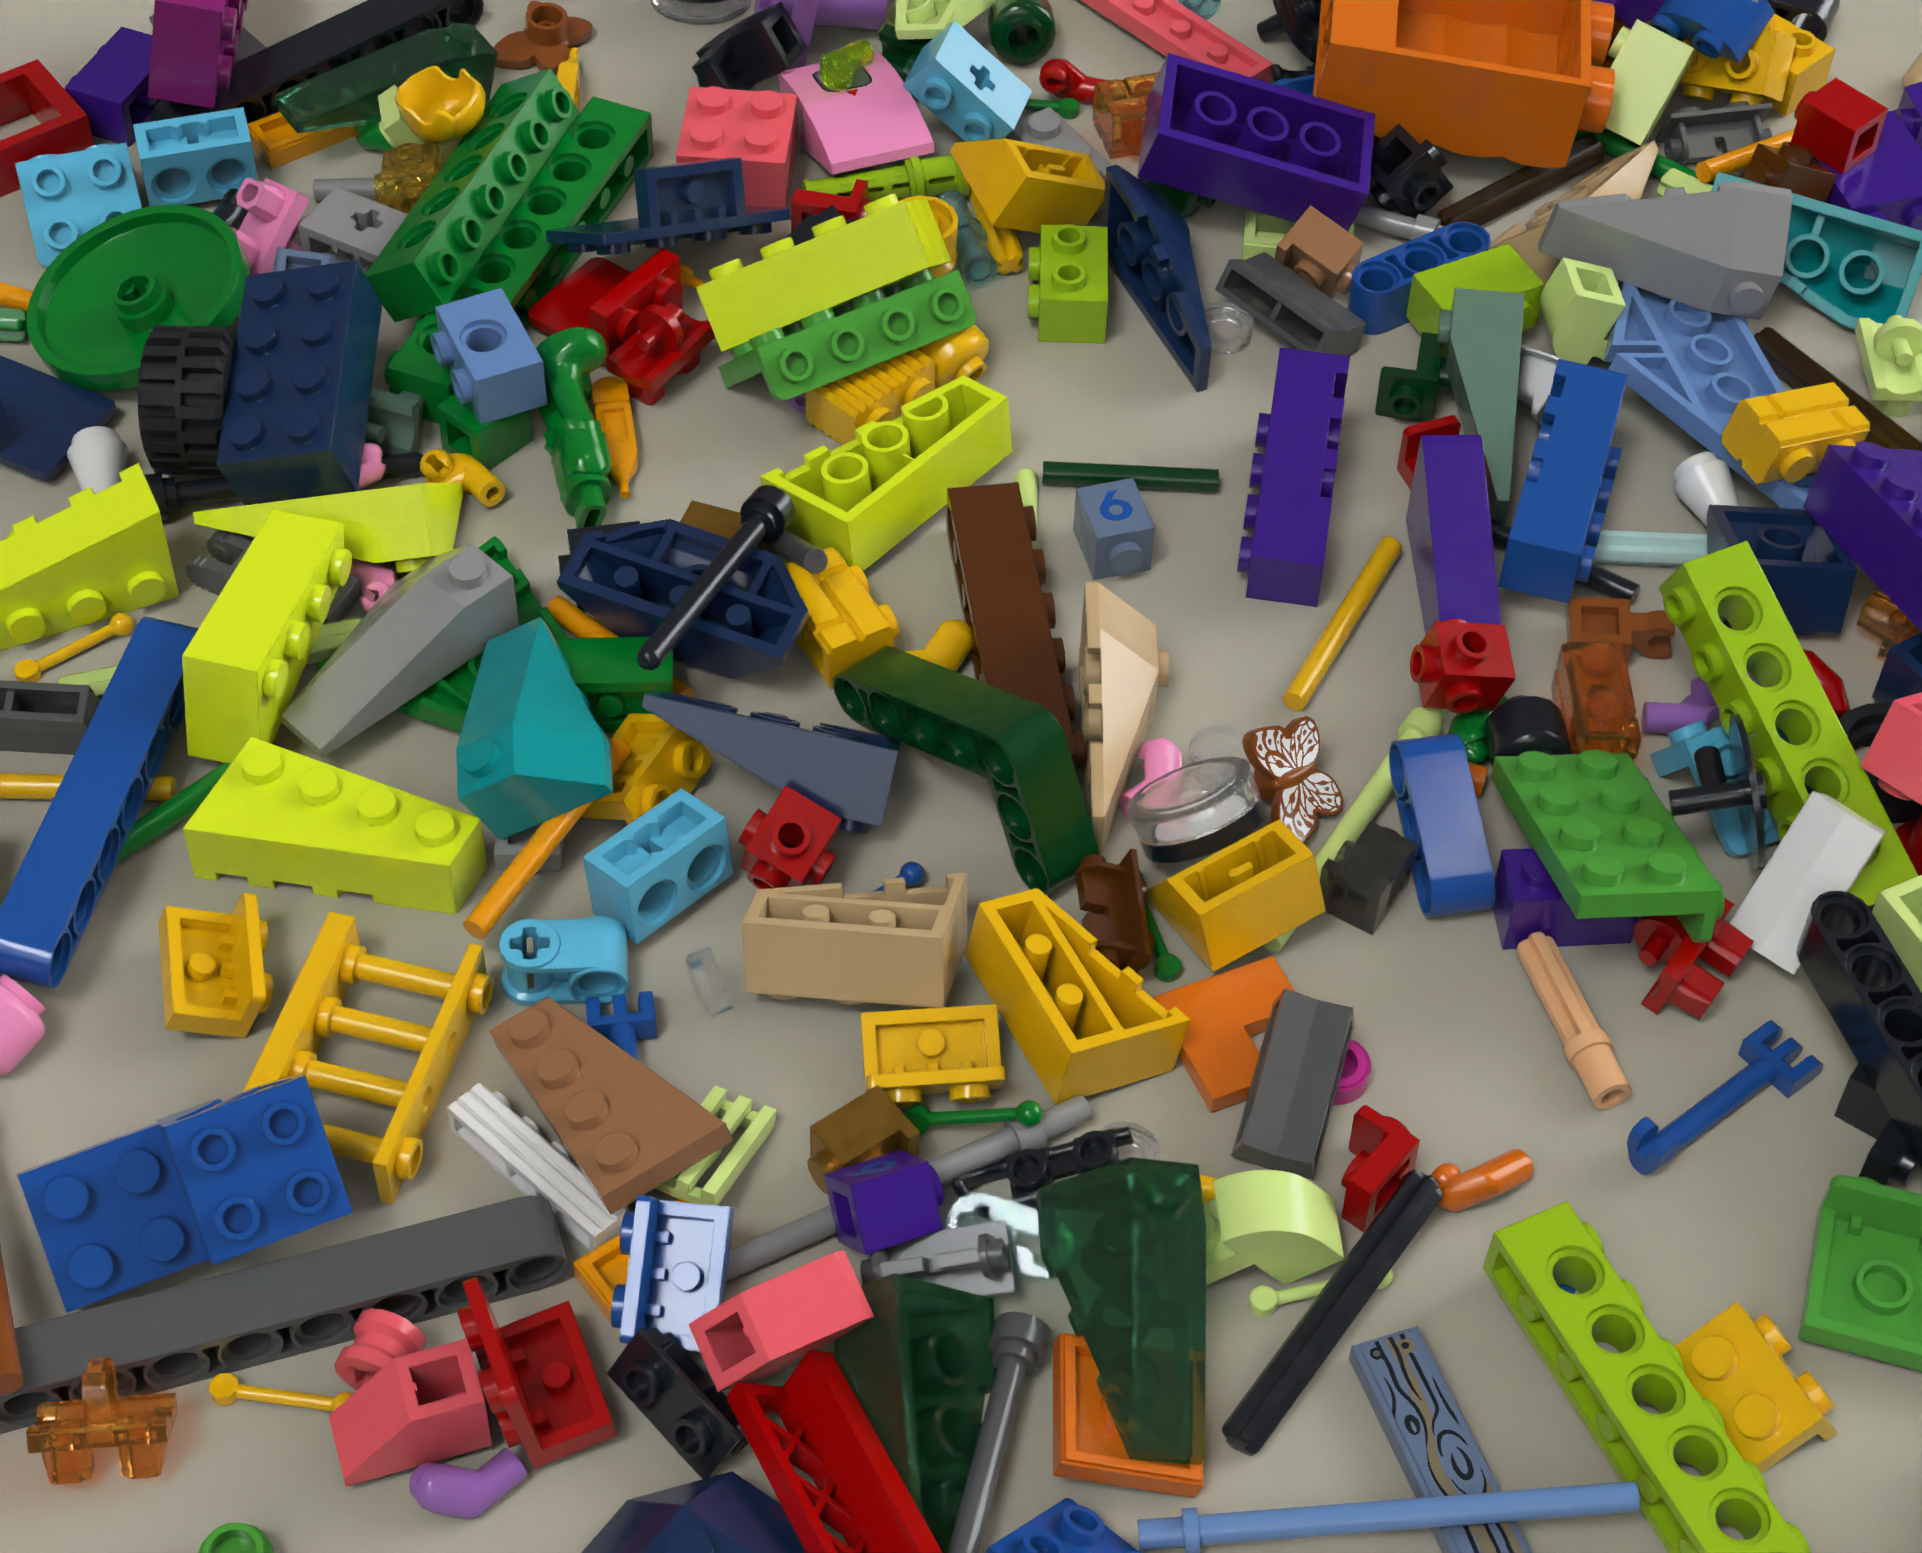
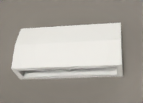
M1813 791L1730 924L1754 941L1750 947L1751 949L1794 975L1801 967L1796 954L1797 945L1812 903L1819 895L1828 891L1848 893L1887 831L1858 815L1831 796Z

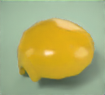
M430 66L411 75L397 89L395 103L407 125L417 137L429 142L443 143L467 135L480 122L484 114L486 93L482 85L463 68L459 71L458 78H452L447 76L438 66Z

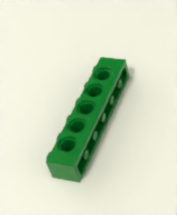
M551 68L501 84L485 106L480 122L463 137L366 272L367 279L394 322L433 312L436 306L447 304L451 301L578 115L579 111L574 105L570 94L563 88Z

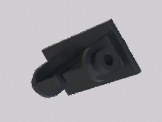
M642 1327L636 1332L609 1369L607 1375L702 1479L709 1478L729 1453L733 1456L736 1455L749 1442L722 1391L717 1392L715 1385H712L703 1392L695 1385L705 1373L676 1342V1337L671 1332L663 1335L657 1327L650 1329L648 1332Z

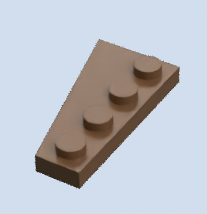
M549 997L542 999L489 1030L498 1050L610 1215L635 1201L637 1195H645L733 1142L725 1122Z

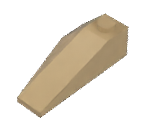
M1655 141L1608 160L1570 186V192L1554 201L1545 203L1535 210L1536 217L1526 223L1527 229L1525 231L1520 223L1513 225L1490 243L1489 250L1509 243L1546 285L1561 260L1540 253L1538 243L1557 201L1624 193L1632 200L1641 199L1659 151Z
M1085 582L1078 662L1081 729L1086 747V767L1084 768L1085 804L1098 845L1099 855L1102 856L1120 807V796L1126 791L1138 759V750L1145 740L1155 713L1157 687H1168L1169 652L1168 650L1157 649L1156 624L1099 582Z

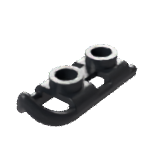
M1129 1126L1116 1130L1115 1128H1110L1103 1131H1090L1074 1138L1072 1142L1050 1148L1044 1146L1037 1149H1024L1006 1157L1004 1161L954 1177L951 1182L954 1192L968 1209L977 1215L995 1221L1021 1220L1142 1187L1138 1172L1126 1176L1122 1173L1118 1147L1134 1143ZM1079 1174L1082 1188L1056 1194L1054 1188L1055 1180ZM1008 1178L1014 1206L1001 1207L986 1203L974 1196L969 1191V1187Z

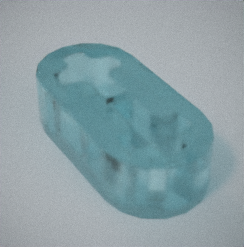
M974 1192L958 1199L952 1205L947 1215L946 1229L961 1227L965 1215L977 1216L982 1206L990 1207L989 1219L992 1221L1007 1220V1227L1010 1228L1008 1234L1013 1271L1041 1280L1052 1281L1063 1278L1070 1273L1080 1258L1081 1245L1078 1234L1067 1221L1051 1213L988 1193ZM1048 1228L1058 1229L1056 1240L1066 1246V1252L1062 1259L1051 1257L1046 1267L1037 1266L1038 1254L1030 1248L1018 1245L1021 1232L1040 1238L1046 1235Z

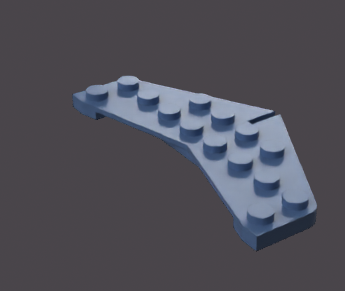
M1619 281L1618 286L1626 307L1609 331L1604 362H1611L1608 370L1629 374L1627 386L1710 452H1713L1720 460L1726 461L1729 467L1778 506L1784 509L1805 510L1803 505L1817 472L1807 474L1801 480L1793 483L1782 479L1756 485L1741 467L1742 460L1736 461L1721 443V435L1740 400L1785 391L1749 330L1747 318L1706 312Z

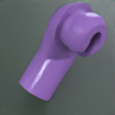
M1699 677L1693 679L1691 682V695L1687 696L1680 704L1644 702L1641 718L1642 732L1667 734L1702 719L1707 728L1719 717V708L1706 682Z
M504 1448L476 1471L444 1463L426 1462L418 1466L412 1473L409 1488L411 1495L417 1500V1503L427 1511L461 1519H474L479 1517L528 1476L517 1456L509 1449Z

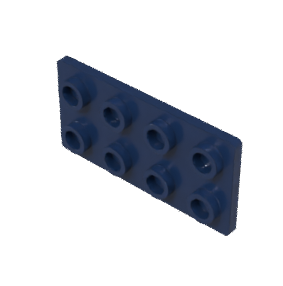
M727 157L633 169L638 218L546 230L547 242L567 243L568 253L597 251V255H614L631 252V246L645 244V248H664L679 245V239L692 238L693 241L726 239V232L739 231L740 235L772 232V222L791 220L790 208L745 206L741 158Z
M0 355V463L42 481H51L69 463L67 451L72 445L73 436L80 430L88 427H104L117 413L115 402Z

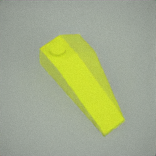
M462 482L419 483L193 512L194 524L251 537L257 535L272 509L344 523V549L351 551L352 559L370 563L395 562L396 572L403 573L414 571L430 561L432 557L453 550L463 498Z

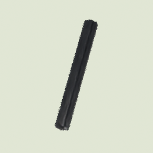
M1413 1170L1405 1176L1222 1426V1433L1226 1437L1228 1445L1234 1450H1239L1247 1456H1253L1259 1452L1442 1199V1192L1439 1189V1182L1432 1175H1425L1418 1170Z

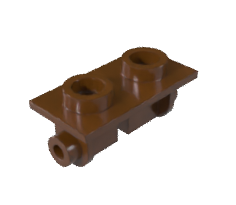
M1130 849L1119 865L1106 862L1105 858L1100 855L1084 857L1080 861V866L1075 871L1080 910L1102 914V916L1086 913L1081 920L1082 926L1098 939L1095 949L1122 971L1129 966L1138 973L1140 969L1147 967L1152 958L1154 936L1148 930L1144 904L1146 899V883L1140 877L1137 850Z

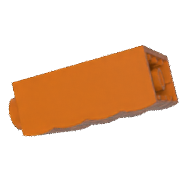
M1321 0L1313 96L1375 114L1374 135L1381 139L1396 125L1400 124L1419 144L1427 139L1434 146H1440L1443 149L1461 155L1485 158L1502 156L1515 163L1531 167L1563 168L1566 167L1577 130L1601 134L1608 120L1615 86V70L1602 67L1608 52L1613 30L1614 4L1593 0Z

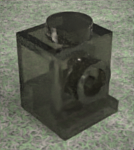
M1370 821L1356 842L1346 840L1339 849L1334 861L1328 858L1322 866L1320 885L1325 912L1373 935L1409 884L1417 843L1402 837L1393 829L1381 827Z

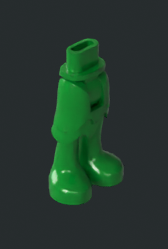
M583 327L567 328L552 334L536 347L543 360L547 405L538 407L548 431L543 433L546 440L543 448L552 458L551 464L555 473L560 500L566 512L575 517L576 527L600 526L606 515V505L610 500L612 492L610 481L606 477L611 471V458L605 433L602 432L601 423L599 420L594 419L587 402L592 396V383L589 373L599 368L605 362L606 345L602 335L593 329Z

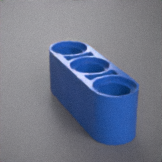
M1455 222L1362 261L1355 266L1352 272L1347 309L1366 322L1363 333L1367 335L1386 333L1409 323L1406 312L1413 274L1489 250L1491 243L1489 233L1478 224Z
M1454 733L1394 740L1389 749L1390 775L1417 898L1423 915L1430 918L1491 910L1495 903V878L1462 739L1458 734Z

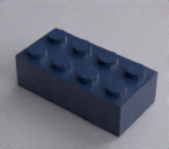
M357 260L246 276L216 462L217 467L244 506L358 491L382 303Z

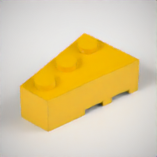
M1035 888L979 903L965 957L992 1002L997 1004L998 1012L1054 1104H1060L1080 1094L1086 1097L1172 1072L1191 1019L1176 1006L1169 1011L1161 1006L1141 988L1144 979L1129 966L1122 971L1095 949L1098 941L1097 938L1040 889Z

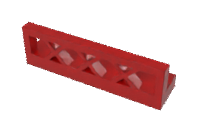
M809 1350L783 1386L736 1382L726 1396V1399L806 1553H942L832 1352ZM763 1411L778 1413L786 1430L767 1418ZM791 1463L812 1477L817 1488L796 1474ZM821 1520L842 1534L847 1545L828 1533Z

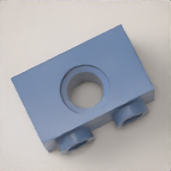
M502 288L435 307L438 331L430 334L434 355L440 367L449 365L452 386L461 405L470 404L480 425L547 405L543 360Z

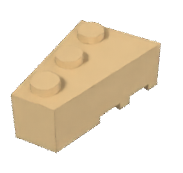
M967 872L946 874L945 886L906 889L905 879L901 877L883 879L884 891L843 894L842 883L758 889L742 921L745 993L768 994L770 997L779 1000H791L798 997L830 999L843 1005H858L865 1002L899 1005L907 1010L945 1007L968 942Z

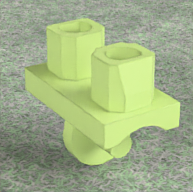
M1900 315L1890 316L1885 324L1876 323L1870 318H1859L1855 333L1862 358L1863 373L1867 378L1871 395L1870 402L1888 417H1905L1908 415L1912 401L1922 402V325L1915 321V319L1903 318Z

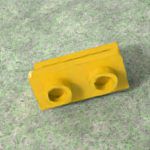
M242 893L232 914L166 906L158 921L165 1029L246 1038L258 1013H265L268 1010L273 992L272 975L264 972L263 955L268 939V925L265 920L259 919L257 895Z
M997 1004L860 1013L865 1092L878 1085L898 1108L910 1107L915 1104L920 1105L922 1104V1094L949 1092L951 1103L987 1101L991 1099L990 1090L1001 1089L1006 1081L1005 1066H1001Z
M1735 1302L1675 1346L1682 1359L1684 1373L1701 1398L1709 1399L1716 1406L1723 1419L1725 1433L1741 1457L1750 1460L1761 1473L1816 1434H1819L1826 1442L1838 1434L1825 1415L1836 1407L1808 1370L1797 1377L1784 1360L1782 1355L1791 1350L1792 1346L1767 1313H1763L1757 1319H1754L1738 1302Z

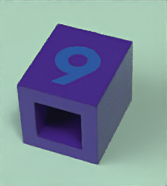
M899 1150L824 1174L838 1242L864 1255L943 1229L938 1208L944 1201L943 1188L937 1172L929 1165L927 1160Z

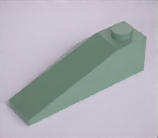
M1455 288L1451 310L1440 309L1437 344L1448 345L1446 369L1465 435H1481L1490 518L1505 524L1510 502L1525 293Z

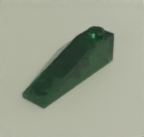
M455 23L445 28L424 30L274 94L273 105L297 133L376 123L382 121L378 102L380 94L394 84L399 88L411 75L427 67L438 66L447 76L452 78H458L459 71L462 68L465 69L471 77L482 85L486 93V106L490 101L498 52L473 24Z
M1129 1157L1040 1188L1036 1195L1041 1258L1050 1278L1058 1277L1071 1306V1311L1067 1317L1076 1337L1084 1336L1100 1374L1096 1379V1383L1129 1458L1201 1465L1205 1459L1206 1221L1199 1165Z
M894 1273L861 1285L874 1318L833 1341L835 1359L942 1553H947L982 1426L981 1420L985 1394L991 1393L997 1371L992 1364L993 1354L988 1350L995 1323L993 1298Z

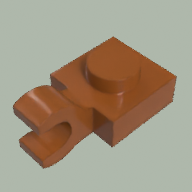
M1571 597L1570 603H1567L1568 658L1630 660L1632 647L1637 649L1641 655L1650 659L1670 658V636L1675 635V624L1670 621L1664 610L1646 613L1631 612L1630 599Z

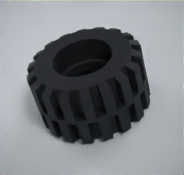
M156 325L150 332L142 352L139 368L138 419L143 449L155 473L224 476L217 467L216 462L237 337L231 327Z

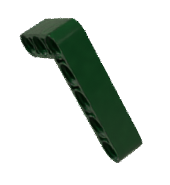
M884 646L833 678L832 685L838 703L844 712L856 723L988 779L1013 863L1022 881L1030 890L1038 888L1045 895H1049L1075 878V871L1080 866V861L1084 857L1099 855L1098 845L1066 736L1055 716L1045 707L891 646Z

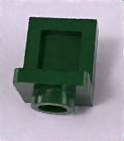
M1422 332L1416 370L1388 366L1381 369L1375 409L1376 415L1419 422L1432 420L1436 392L1448 394L1450 382L1446 369L1447 359L1441 358L1443 345L1437 344V334Z

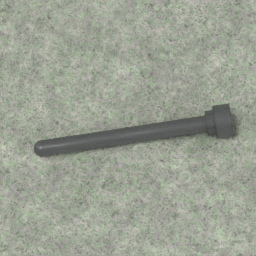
M1006 1312L999 1315L995 1320L988 1350L993 1357L992 1364L997 1371L947 1553H979L1025 1377L1032 1375L1035 1368L1040 1367L1044 1363L1051 1338V1330L1047 1324L1033 1315L1023 1312Z

